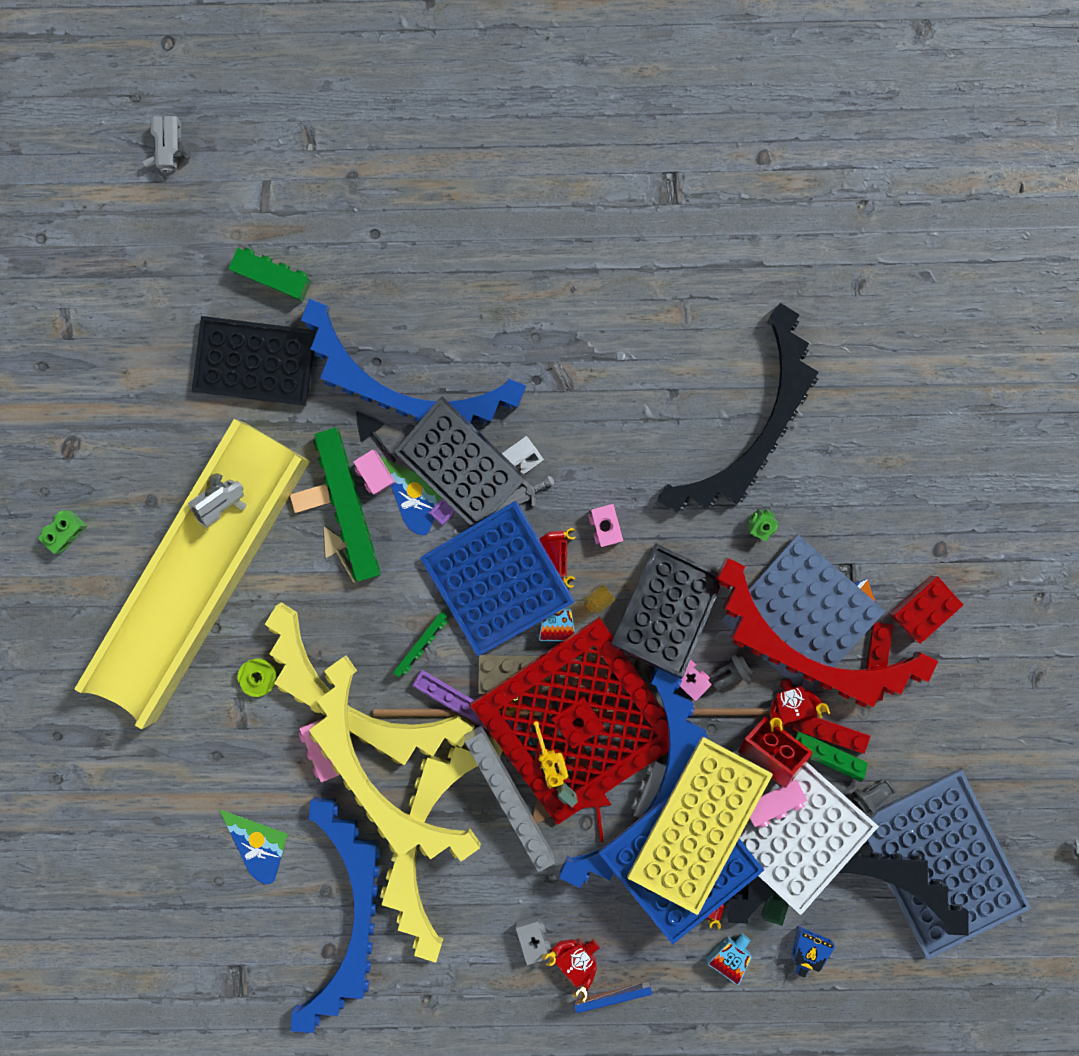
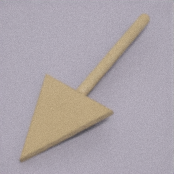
M324 527L325 558L337 553L353 583H356L357 580L353 579L350 568L340 552L341 549L347 547L346 542H342L339 536Z

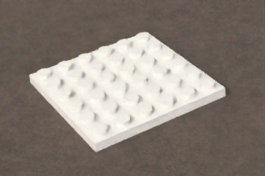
M808 763L793 779V781L797 779L808 800L804 803L805 807L794 811V809L786 811L787 816L779 820L774 817L769 820V825L761 829L758 826L754 827L749 818L739 837L765 870L758 876L800 915L879 827ZM771 778L762 796L782 785Z

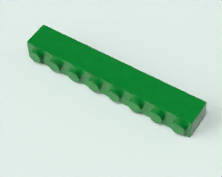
M335 427L315 433L313 444L320 453L318 458L321 469L324 468L326 474L323 476L324 482L331 491L329 499L336 508L334 516L337 524L340 523L341 525L340 537L342 542H346L347 549H345L347 559L351 560L353 566L350 568L353 579L356 578L358 582L382 575L340 430Z

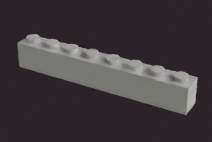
M480 726L466 733L465 743L537 871L540 872L555 864L551 848L483 727Z

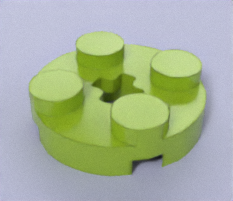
M251 659L240 667L237 676L238 683H240L244 693L249 696L259 697L269 693L275 687L277 670L266 659ZM259 672L262 680L255 682L253 674Z

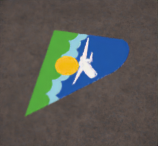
M381 457L396 482L391 488L405 524L418 535L428 534L434 517L429 512L442 497L416 472Z
M219 809L249 873L261 883H273L288 834Z

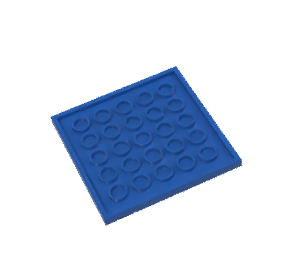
M517 501L510 503L420 557L477 657L575 602Z
M670 793L598 852L673 945L765 870L743 842L738 839L698 915L628 879L627 875L669 799Z

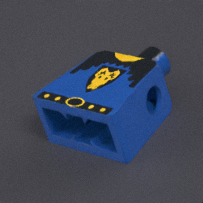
M798 926L791 952L793 961L798 964L795 973L806 978L809 969L820 972L835 949L833 941Z

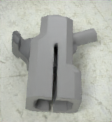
M162 116L151 117V134L155 137L154 156L143 160V164L146 168L156 164L161 172L171 173L172 170L177 169L178 157L184 155L188 160L191 159V152L181 142V121L174 116H164V122Z
M218 473L210 476L209 488L188 503L200 525L206 528L220 519L221 512L232 505H235L240 510L246 508V504L240 500L244 497L242 492L244 489L240 482L229 479L223 483L221 482L223 476Z

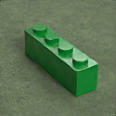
M237 247L228 268L229 270L301 302L304 301L312 282L307 277V273L300 270L294 272L289 270L290 266L280 262L277 265L272 262L273 259L265 255L259 257L254 255L255 251L244 247V250Z

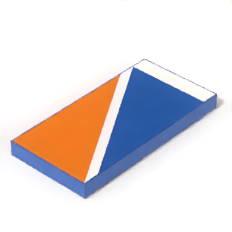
M649 981L588 996L583 1002H579L580 999H576L574 1005L576 1013L649 996L652 994L651 984Z

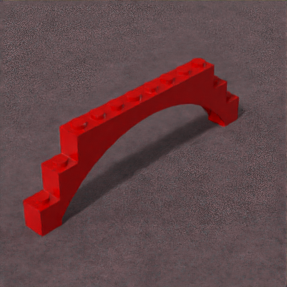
M730 558L724 559L715 579L720 581L719 585L729 589L732 587L723 609L727 610V615L735 619L739 616L730 638L734 639L733 644L742 648L746 645L752 648V653L760 657L764 654L769 657L768 661L776 665L782 663L786 665L785 669L796 674L799 671L804 674L803 678L813 683L817 680L821 682V687L829 691L833 688L839 691L838 695L849 700V697L856 699L855 703L864 708L867 705L874 707L881 691L892 696L894 693L901 695L909 677L918 683L930 681L938 661L921 652H914L912 657L899 663L863 670L835 668L807 658L785 643L761 616L747 586L744 574L746 566Z

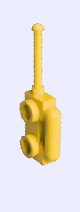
M535 721L533 725L535 726L542 749V754H539L538 760L542 763L540 766L544 770L547 786L552 788L563 785V780L568 778L563 755L561 753L555 754L554 750L547 752L538 725L539 722ZM555 763L558 765L559 772H556Z

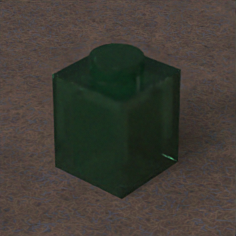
M775 893L765 901L761 916L765 921L783 926L789 904L779 894Z

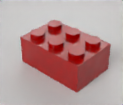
M931 575L888 614L914 642L921 644L964 604L938 576Z
M765 716L744 739L738 752L752 763L773 774L771 778L786 788L806 766L813 752L786 731H781L780 727H774V732H772L770 719Z

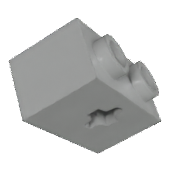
M538 916L516 922V931L526 964L530 965L543 961L542 955L549 953L551 950L549 939L545 940L544 933H546L544 922H540ZM535 937L537 942L534 943V940H531V938Z

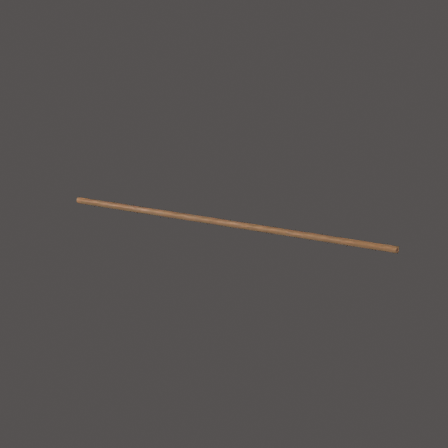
M592 708L598 716L599 708ZM695 708L692 716H769L770 708ZM373 709L374 717L458 715L452 709ZM506 709L505 715L515 716L516 709ZM520 709L519 716H529L530 710ZM603 709L602 716H612L613 710ZM534 711L533 716H543V712ZM617 711L616 716L626 715V712ZM630 713V716H639L638 714Z

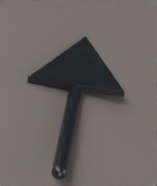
M356 411L362 442L372 435L392 462H396V459L375 433L384 424Z

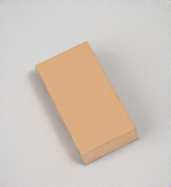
M325 484L290 494L295 513L331 503L329 499L330 491Z

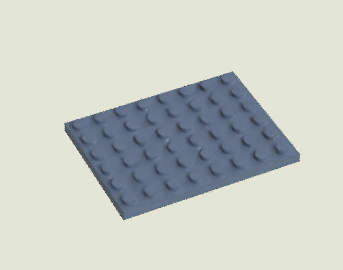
M959 769L876 810L877 815L870 818L879 826L867 839L873 852L882 853V856H890V853L902 854V857H910V854L922 855V858L928 861V882H930V879H940L948 886V907H950V904H961L969 911V936L948 935L944 930L942 921L926 904L904 889L889 883L927 960L1031 909L963 770Z

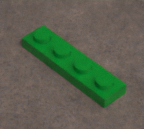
M443 611L439 613L393 674L397 677H400L402 674L407 675L412 668L411 662L414 659L418 661L424 653L422 648L425 644L429 646L436 638L433 635L436 630L439 629L441 631L448 621L445 619L448 615Z
M797 731L794 738L813 752L810 759L860 782L865 779L867 762Z

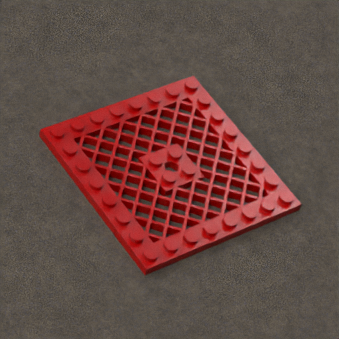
M600 617L470 703L471 708L557 825L668 752L669 734L666 712L625 653L610 646L613 636ZM587 652L597 654L595 662L586 661ZM583 653L582 660L575 659ZM601 655L607 664L599 663ZM571 663L581 665L579 673L570 672ZM567 664L566 671L558 670ZM585 665L594 667L593 675L583 674ZM598 668L608 669L606 677L597 676ZM611 671L614 672L618 679L610 678ZM555 674L565 675L563 684L554 682ZM551 675L550 682L543 681V679ZM569 676L578 678L577 686L567 684ZM582 678L591 680L590 688L580 687ZM595 681L605 682L604 689H594ZM609 683L618 684L617 693L607 691ZM535 685L534 692L527 691ZM539 685L549 686L547 694L537 693ZM622 685L628 694L621 693ZM552 687L562 688L560 697L551 695ZM566 689L575 691L574 699L564 697ZM579 691L589 693L588 700L583 695L578 698ZM592 695H602L601 703L591 702ZM519 696L518 703L511 702ZM606 696L615 697L614 705L605 704ZM522 697H533L531 705L521 704ZM536 698L546 699L545 707L535 706ZM620 698L629 699L627 708L618 706ZM550 700L559 701L558 710L548 708ZM633 701L639 709L631 708ZM563 702L570 703L562 709ZM506 707L516 708L515 716L505 715ZM592 707L599 708L598 716ZM520 709L530 710L529 718L519 717ZM603 709L613 710L611 718L602 717ZM617 711L626 712L625 720L615 719ZM533 712H543L542 720L532 719ZM547 713L554 714L551 716L553 722L546 721ZM630 713L639 715L638 723L629 721ZM643 716L646 718L649 724L642 723ZM576 718L583 719V724L574 726L573 721ZM506 720L514 721L513 729ZM535 721L539 722L538 725H541L542 739L552 740L550 748L545 747L547 752L554 750L555 754L561 753L564 762L566 756L575 757L574 765L565 764L566 769L573 770L572 777L563 780V782L570 783L569 788L577 795V803L573 807L568 803L564 804L558 798L557 786L556 788H549L547 786L545 773L539 766L542 764L538 760L539 752L542 751L539 739L537 746L527 745L528 737L538 738L537 733L530 732L531 724ZM517 722L527 723L526 731L516 730ZM602 722L610 723L609 731L602 730L605 728ZM614 724L623 725L622 733L613 732ZM544 726L554 727L553 735L543 734ZM627 726L636 727L635 735L626 734ZM641 728L650 730L648 737L639 736ZM558 729L564 737L556 736ZM517 735L525 736L524 743H522ZM598 735L607 736L606 744L597 743ZM592 736H594V737H593V742H591V741H586V740H588L589 738H591ZM611 737L620 738L619 746L610 745ZM625 739L634 740L632 748L623 747ZM555 741L564 742V749H554ZM638 741L644 742L637 747ZM568 744H570V746L573 749L578 746L577 752L567 751ZM582 745L591 747L590 754L581 753ZM595 747L605 749L603 757L594 755ZM528 750L536 751L534 758ZM609 750L618 751L616 759L607 757ZM622 752H627L626 755L621 757ZM579 758L589 760L587 767L578 766ZM593 760L602 762L600 769L591 768ZM606 762L612 763L611 765L605 768ZM576 772H586L585 780L576 779ZM590 773L596 774L589 779ZM574 784H580L578 787L573 789Z

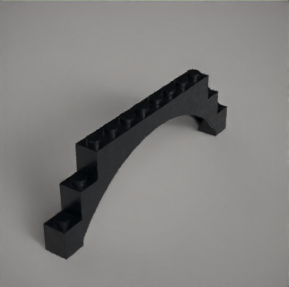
M779 303L767 321L772 326L779 353V386L771 415L756 441L738 460L711 477L687 485L672 487L667 484L657 499L659 503L678 513L679 510L683 511L688 503L687 497L704 508L713 507L718 499L716 494L721 495L734 504L744 501L748 494L745 492L748 486H753L758 478L756 473L759 469L763 470L768 462L766 457L769 452L772 454L778 446L776 443L779 436L783 437L788 430V427H786L789 420H794L798 413L796 410L798 405L806 401L808 389L810 387L813 388L819 379L816 377L819 373L817 370L800 361V359L803 360L807 355L809 343L790 332V330L794 331L799 324L797 319L800 314Z
M857 851L838 872L866 875L894 884L926 904L942 921L944 930L948 935L969 936V911L961 904H950V907H948V886L940 879H930V882H928V861L922 858V855L910 854V857H902V854L890 853V856H882V853L870 852V855H862V852ZM757 876L748 884V896L737 892L728 900V923L748 924V918L776 892Z

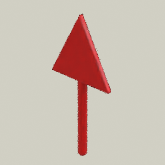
M605 794L584 807H596L601 843L604 842L600 806L612 805Z

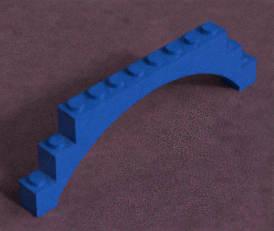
M309 299L301 321L306 323L305 327L316 331V328H319L311 350L315 351V356L326 359V356H328L321 375V379L325 380L324 384L333 388L336 385L343 387L342 391L353 395L356 392L361 394L360 399L370 403L372 399L379 402L378 406L388 410L391 406L397 409L396 413L407 417V414L415 416V421L420 422L436 401L417 399L397 393L370 377L357 365L341 344L328 313L330 307ZM508 378L506 384L493 391L473 398L448 402L469 423H471L475 415L477 416L476 420L487 424V421L492 422L500 401L503 402L502 406L509 409L518 408L526 385Z
M658 668L655 669L650 682L656 686L666 712L669 734L668 758L659 789L644 814L673 791L702 736L705 738L708 736L706 735L707 731L705 728L686 720L687 717L691 718L695 707H693L694 703L691 700L674 693V690L679 689L682 680ZM600 848L576 857L567 855L559 871V878L581 888L582 884H586L589 879L590 873L588 871L608 880L611 879L612 875L616 876V874L599 854L598 851L602 849Z
M314 797L310 801L309 820L315 821L329 836L347 868L354 897L353 931L346 956L335 975L315 996L302 1005L294 1007L290 1030L294 1032L314 1033L316 1027L320 1025L321 1015L338 1016L341 1009H344L345 998L363 999L365 992L369 991L370 980H367V973L371 971V961H368V958L373 950V942H370V935L374 934L375 923H372V916H375L376 904H373L374 897H377L378 892L375 878L379 877L380 866H377V859H380L381 847H378L379 841L356 839L360 835V826H357L358 820L335 818L338 817L339 805H336L337 799Z

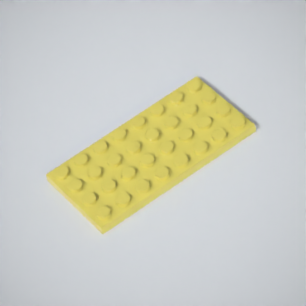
M702 736L628 873V879L698 915L773 774Z

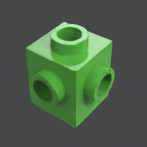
M758 508L756 512L751 514L746 529L752 535L766 542L770 535L776 532L779 522L774 518V513L767 509L762 511Z

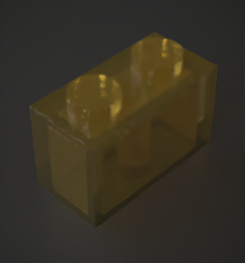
M603 583L584 596L586 607L591 613L595 611L597 614L615 601V598Z

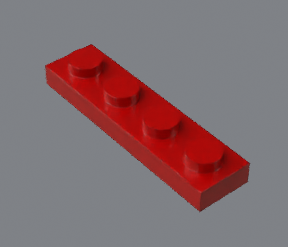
M879 622L873 624L866 669L888 666L893 632L892 624ZM881 691L877 700L883 701L884 691Z
M819 717L791 725L793 730L865 754L871 737L869 734Z

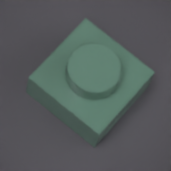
M565 783L557 786L558 798L564 804L568 803L573 807L577 803L576 793Z

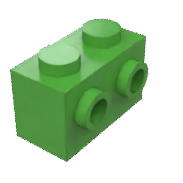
M69 510L58 512L54 516L55 520L50 525L45 526L41 530L42 534L38 537L54 554H62L87 527L82 520Z

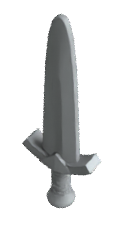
M547 476L543 481L533 486L524 480V486L515 490L497 511L514 501L521 504L532 499L531 505L535 506V492L545 487L553 486V478Z

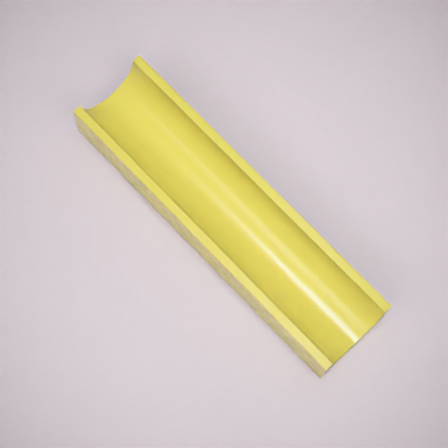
M234 419L80 678L75 690L80 693L95 694L120 705L136 719L135 726L140 729L156 723L311 461L247 423ZM218 473L223 476L221 479L223 483L229 479L240 482L244 489L242 491L244 497L240 500L246 504V508L240 510L235 505H232L221 512L220 519L206 528L200 525L188 503L209 488L210 476Z

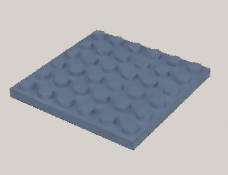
M798 534L749 587L752 599L761 616L785 643L807 658L831 667H835L885 612L883 608ZM725 614L721 621L733 631L739 616L735 619ZM762 654V657L784 677L790 679L796 687L802 686L804 690L813 692L821 683L817 680L813 683L803 678L804 674L799 671L796 674L785 669L786 665L782 663L776 665L768 661V656Z

